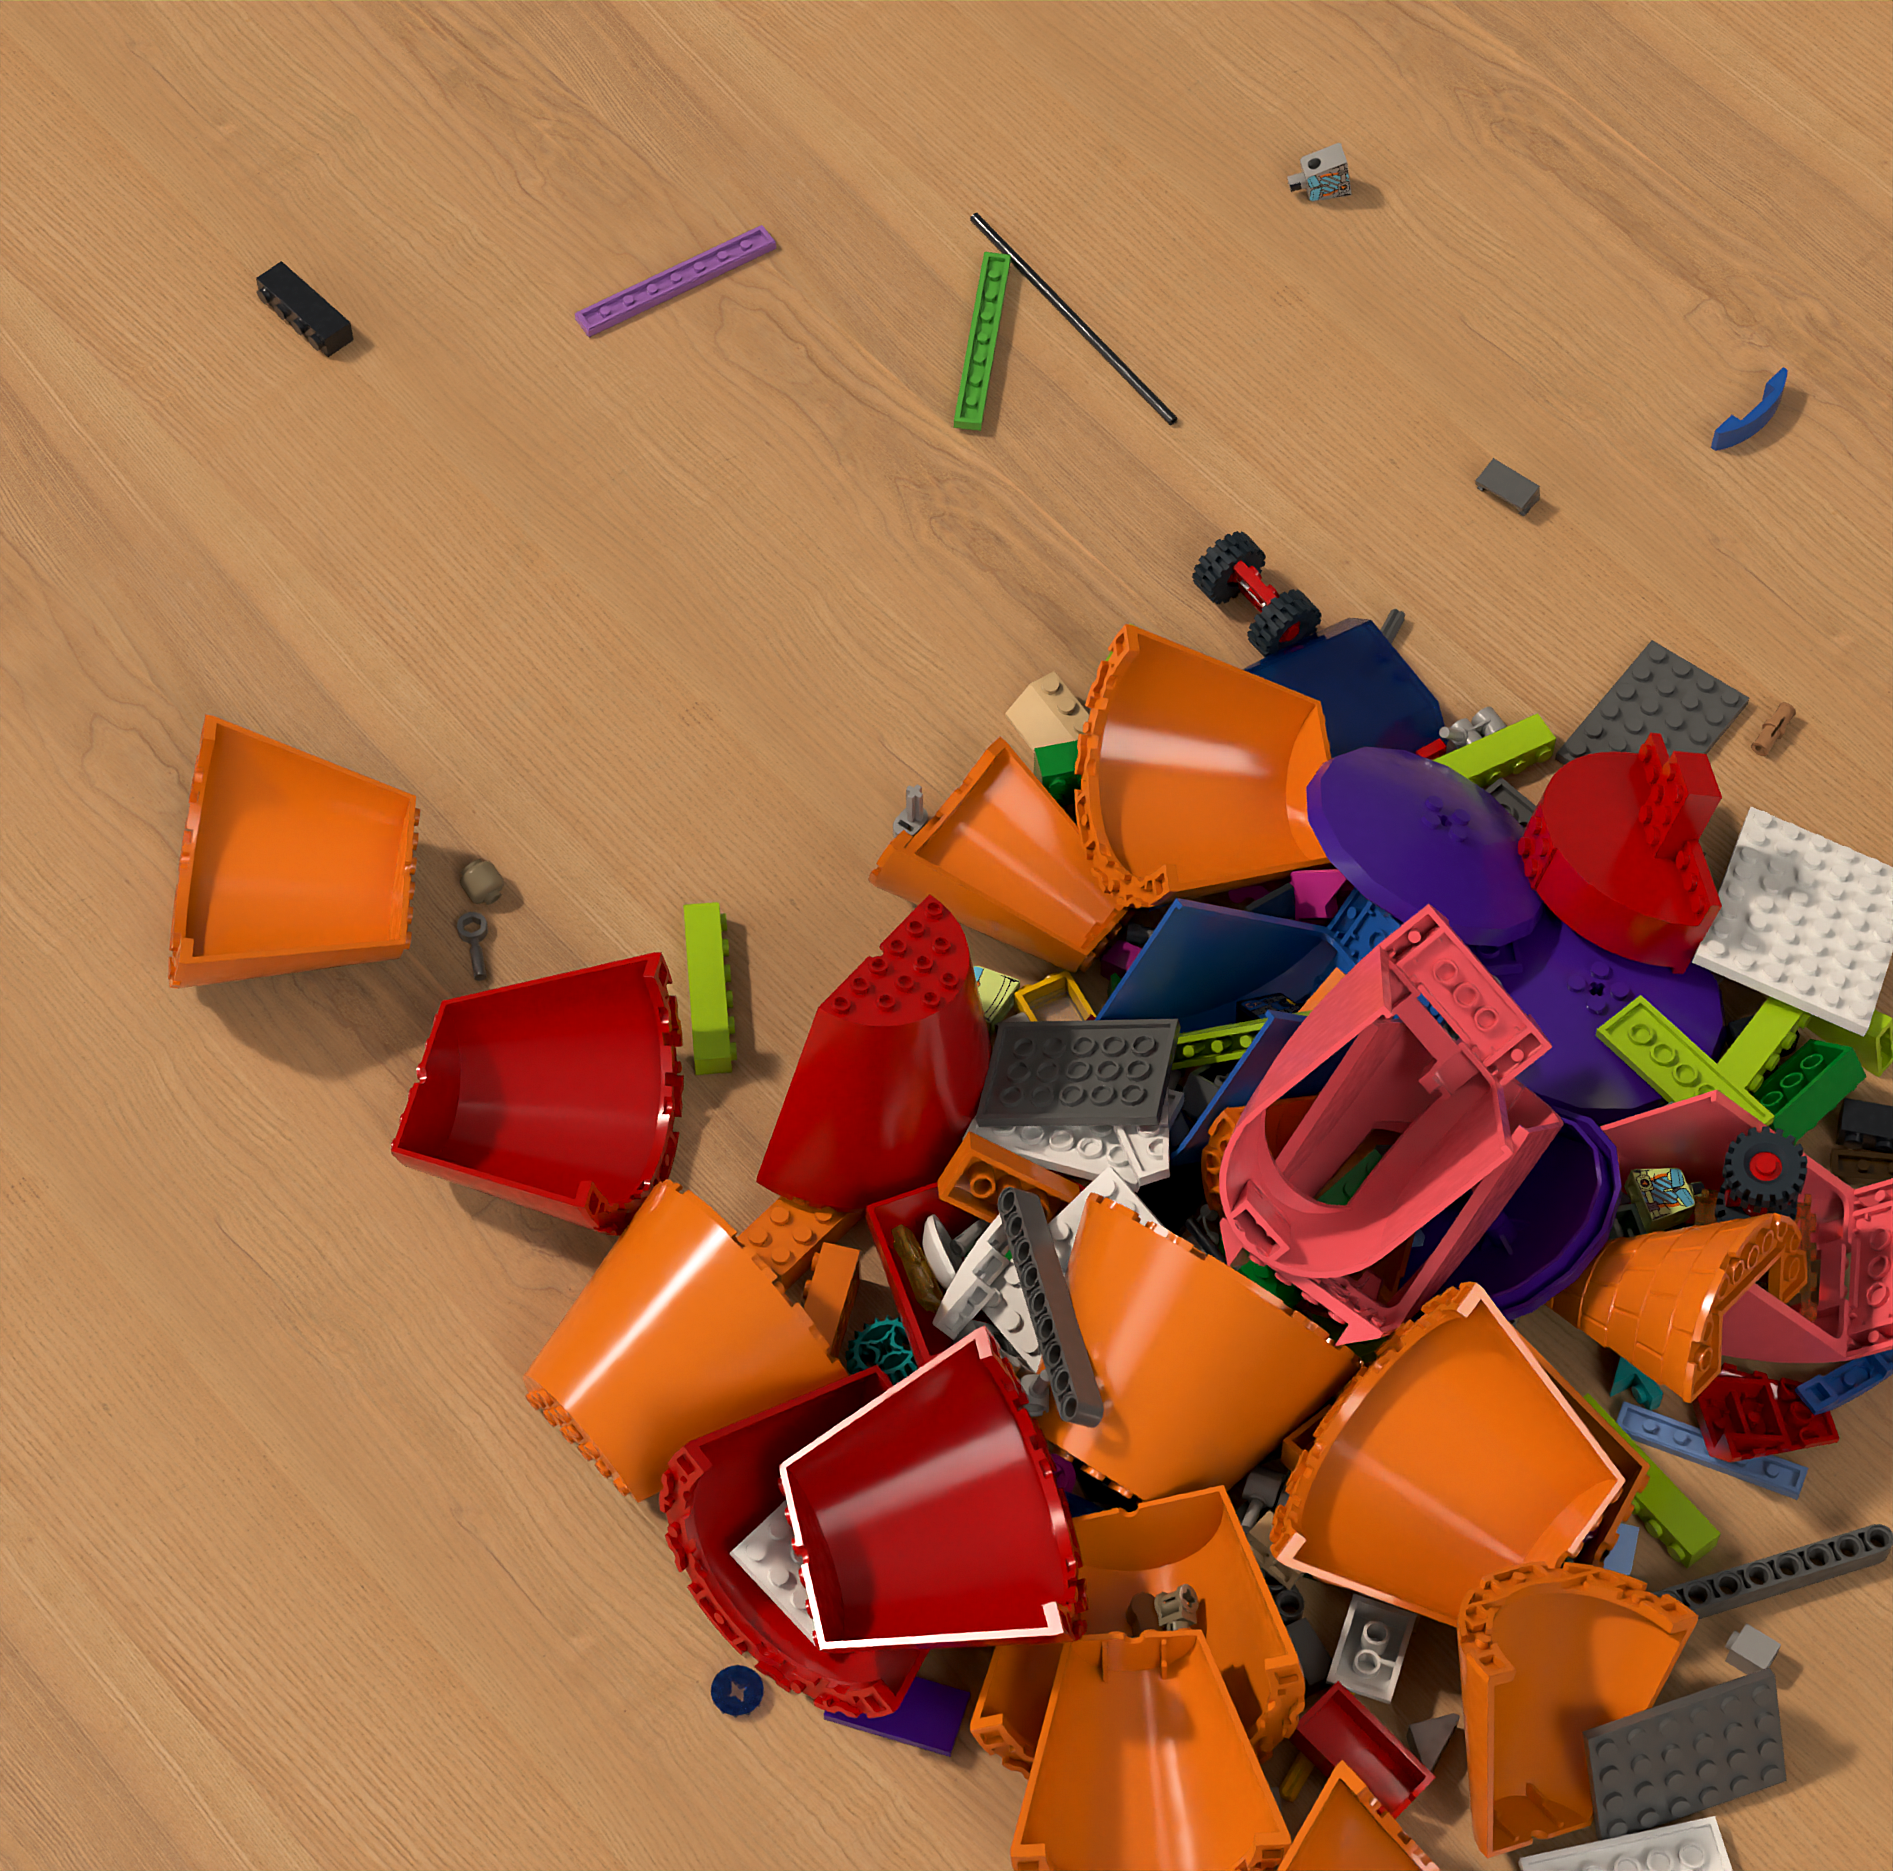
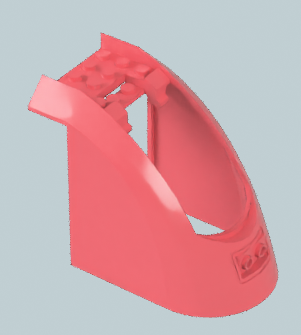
M1427 904L1379 943L1335 985L1307 1016L1285 1044L1239 1117L1225 1149L1220 1168L1219 1189L1223 1210L1228 1223L1238 1239L1252 1254L1280 1271L1307 1278H1334L1363 1270L1390 1253L1514 1154L1503 1086L1553 1046L1532 1015L1529 1014L1527 1016L1449 926V920L1432 905ZM1421 993L1460 1037L1459 1039L1454 1041L1447 1030L1428 1011L1427 1007L1419 1001L1417 997ZM1397 1014L1434 1057L1422 1069L1423 1074L1418 1078V1081L1429 1093L1438 1089L1440 1094L1391 1146L1357 1189L1347 1205H1330L1317 1201L1295 1188L1275 1163L1265 1135L1266 1109L1375 1020L1392 1019Z
M1400 1018L1375 1020L1359 1033L1275 1160L1279 1170L1286 1179L1305 1195L1314 1199L1374 1129L1390 1130L1403 1134L1422 1111L1440 1094L1438 1089L1429 1093L1418 1081V1078L1423 1074L1422 1069L1434 1057ZM1513 1078L1503 1086L1514 1154L1471 1188L1473 1194L1437 1248L1386 1304L1378 1300L1384 1279L1371 1269L1366 1270L1358 1281H1355L1348 1275L1334 1278H1307L1285 1273L1266 1264L1252 1254L1235 1235L1227 1218L1223 1217L1220 1221V1229L1227 1265L1233 1268L1244 1265L1250 1260L1262 1267L1268 1265L1276 1271L1275 1277L1288 1286H1291L1293 1283L1303 1291L1301 1295L1307 1301L1314 1305L1322 1304L1329 1309L1328 1315L1338 1323L1345 1324L1347 1322L1349 1325L1335 1346L1378 1339L1393 1334L1403 1322L1406 1323L1430 1300L1461 1264L1515 1194L1564 1123L1560 1116L1546 1102L1517 1079Z
M1713 1090L1600 1126V1129L1616 1146L1622 1192L1627 1194L1624 1185L1631 1170L1679 1168L1682 1170L1687 1184L1702 1182L1706 1191L1705 1200L1695 1202L1693 1213L1685 1223L1708 1225L1716 1223L1717 1217H1715V1207L1718 1192L1720 1193L1721 1185L1725 1181V1178H1723V1167L1729 1145L1732 1141L1736 1143L1737 1136L1742 1132L1745 1136H1748L1749 1129L1756 1127L1757 1133H1761L1762 1127L1766 1125L1720 1091ZM1772 1129L1769 1131L1770 1133H1776ZM1802 1154V1156L1807 1157L1806 1168L1808 1169L1801 1194H1798L1796 1208L1798 1210L1795 1223L1803 1236L1798 1249L1806 1251V1254L1812 1259H1821L1819 1304L1814 1306L1802 1302L1789 1307L1754 1283L1723 1315L1721 1355L1780 1363H1827L1849 1361L1893 1349V1178L1853 1189L1808 1155ZM1851 1252L1848 1301L1847 1299H1845L1848 1293V1288L1846 1285H1844L1845 1271L1849 1266V1259L1846 1257V1254Z

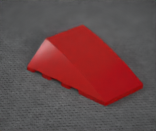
M1725 1362L1721 1366V1373L1692 1402L1709 1456L1730 1463L1837 1443L1840 1437L1830 1411L1814 1415L1794 1390L1803 1384L1802 1382L1783 1377L1780 1381L1769 1379L1766 1373L1754 1370L1753 1374L1738 1371L1737 1365Z

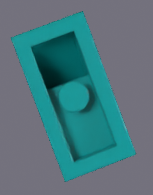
M1620 1356L1610 1397L1632 1387L1633 1397L1639 1404H1643L1650 1411L1658 1408L1664 1394L1658 1384Z

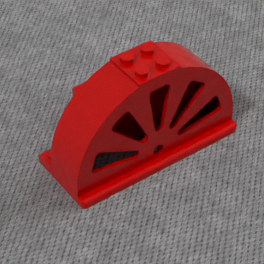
M1650 732L1645 743L1641 745L1639 753L1599 752L1578 757L1565 764L1552 776L1525 828L1523 837L1518 842V853L1522 856L1525 875L1529 879L1531 889L1536 890L1550 910L1567 926L1585 939L1609 952L1649 965L1671 967L1673 974H1684L1700 942L1703 941L1722 907L1699 842V838L1722 799L1707 754L1673 751L1669 758L1662 735Z

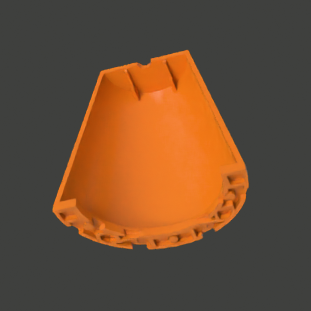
M999 737L986 749L963 780L961 787L957 788L936 812L935 816L914 837L903 830L889 843L876 863L878 867L871 871L868 881L875 887L916 905H919L930 894L948 908L959 924L1073 974L1079 970L1085 973L1095 961V957L1098 958L1103 953L1109 941L1117 935L1121 928L1136 913L1132 910V907L1118 904L1117 899L1112 894L1104 893L1101 890L1098 879L1094 878L1090 872L1091 868H1095L1093 861L1087 860L1084 857L1077 825L1002 737Z
M1544 1561L1508 1566L1481 1578L1480 1585L1474 1590L1470 1588L1467 1591L1457 1617V1638L1472 1831L1479 1851L1487 1859L1532 1845L1533 1839L1531 1836L1538 1839H1550L1591 1825L1594 1815L1582 1732L1653 1707L1698 1621L1699 1616L1669 1594H1664L1660 1598L1646 1591L1648 1584L1641 1580L1609 1569L1572 1562H1564L1562 1569L1548 1568Z
M1180 1628L1175 1631H1157L1150 1629L1141 1632L1140 1637L1137 1638L1126 1637V1634L1121 1631L1093 1635L1085 1633L1080 1640L1064 1643L1010 1848L1013 1870L1274 1871V1867L1281 1864L1291 1846V1836L1202 1630Z

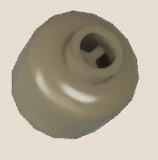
M478 859L462 870L463 876L460 879V884L473 903L480 904L485 902L487 905H490L502 896L500 891L505 882L490 861L482 862L481 859Z

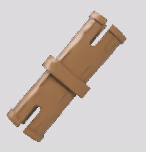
M1787 702L1780 703L1771 719H1767L1764 722L1762 732L1751 745L1752 750L1760 756L1768 755L1776 740L1783 737L1785 727L1796 714V710L1791 704Z

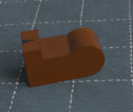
M1142 1592L1136 1594L1128 1606L1126 1620L1132 1627L1133 1636L1131 1638L1140 1637V1633L1145 1630L1163 1631V1627L1159 1626V1616L1155 1610V1597L1149 1593Z

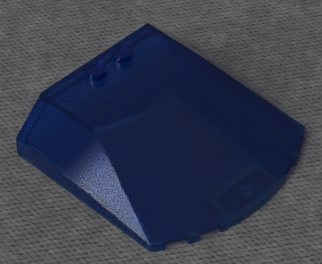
M1347 618L1242 669L1321 701L1323 714L1326 719L1327 737L1330 741L1331 758L1363 747L1406 750L1416 754L1417 750L1439 738L1446 746L1449 739L1442 738L1439 735L1440 729L1445 727L1438 700L1371 619Z

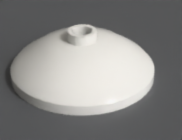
M933 1214L927 1218L924 1227L922 1243L926 1261L922 1262V1266L928 1278L932 1279L935 1277L942 1288L947 1291L963 1261L961 1256L957 1257L951 1251L949 1244L952 1239L940 1219Z

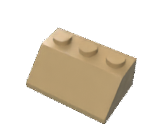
M1055 671L1030 683L1005 713V717L1034 753V748L1078 740L1079 734H1086L1083 733V724L1088 722L1089 714Z

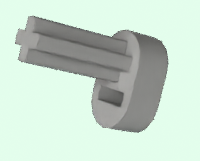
M909 785L906 789V808L893 822L894 838L903 830L914 837L928 823V813L923 808V793L920 785H916L914 788Z

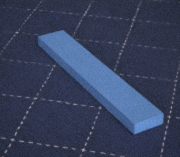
M1623 1401L1616 1423L1634 1441L1798 1500L1808 1471L1807 1467L1774 1455L1731 1463L1711 1457L1708 1454L1700 1428Z

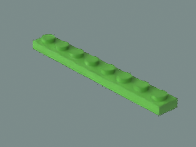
M984 252L954 416V428L978 431L982 429L1011 264L1010 254Z

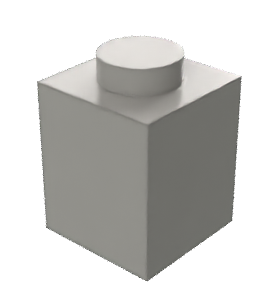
M1746 1623L1741 1633L1734 1631L1726 1643L1725 1648L1729 1650L1725 1662L1748 1675L1769 1668L1776 1658L1781 1644Z

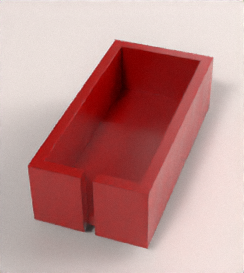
M1339 1681L1301 1717L1294 1733L1288 1739L1328 1779L1336 1765L1343 1760L1382 1804L1376 1812L1381 1815L1386 1810L1394 1819L1436 1778Z

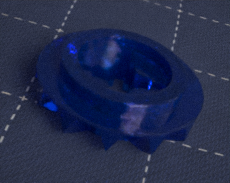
M742 1665L729 1666L721 1670L715 1676L711 1685L713 1704L716 1705L722 1714L726 1713L735 1718L739 1715H750L756 1707H760L764 1695V1686L760 1676L753 1669ZM732 1681L739 1689H746L743 1691L742 1702L736 1696H728L732 1693Z

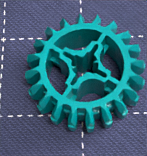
M887 1315L885 1321H880L875 1317L873 1325L869 1326L864 1323V1331H854L855 1340L848 1341L849 1350L845 1352V1358L847 1360L846 1367L851 1375L868 1369L866 1361H872L873 1365H878L888 1375L894 1386L918 1370L912 1349L908 1351L901 1346L902 1343L910 1344L900 1315L894 1321L889 1315Z

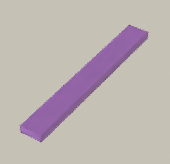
M763 225L758 226L576 312L575 320L586 335L591 337L776 249V242Z

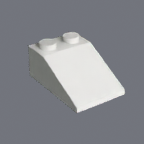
M1353 1594L1326 1684L1333 1686L1339 1681L1350 1692L1390 1704L1417 1614Z

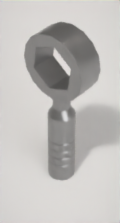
M469 912L459 918L457 930L460 938L472 945L470 953L474 978L477 981H482L487 976L482 947L479 945V942L486 937L488 927L486 919L482 914ZM474 922L481 925V929L470 933L464 930V926Z

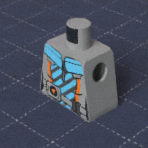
M1341 142L1302 157L1300 159L1302 173L1287 176L1290 191L1306 189L1308 198L1312 202L1352 195L1348 164Z

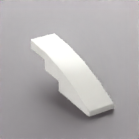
M1000 1214L981 1235L960 1266L932 1322L952 1340L957 1337L960 1331L996 1293L990 1285L1010 1263L1005 1257L1010 1248Z

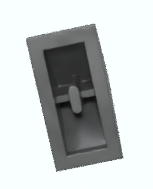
M1455 1713L1411 1724L1408 1727L1406 1738L1411 1753L1432 1774L1457 1729L1460 1716Z

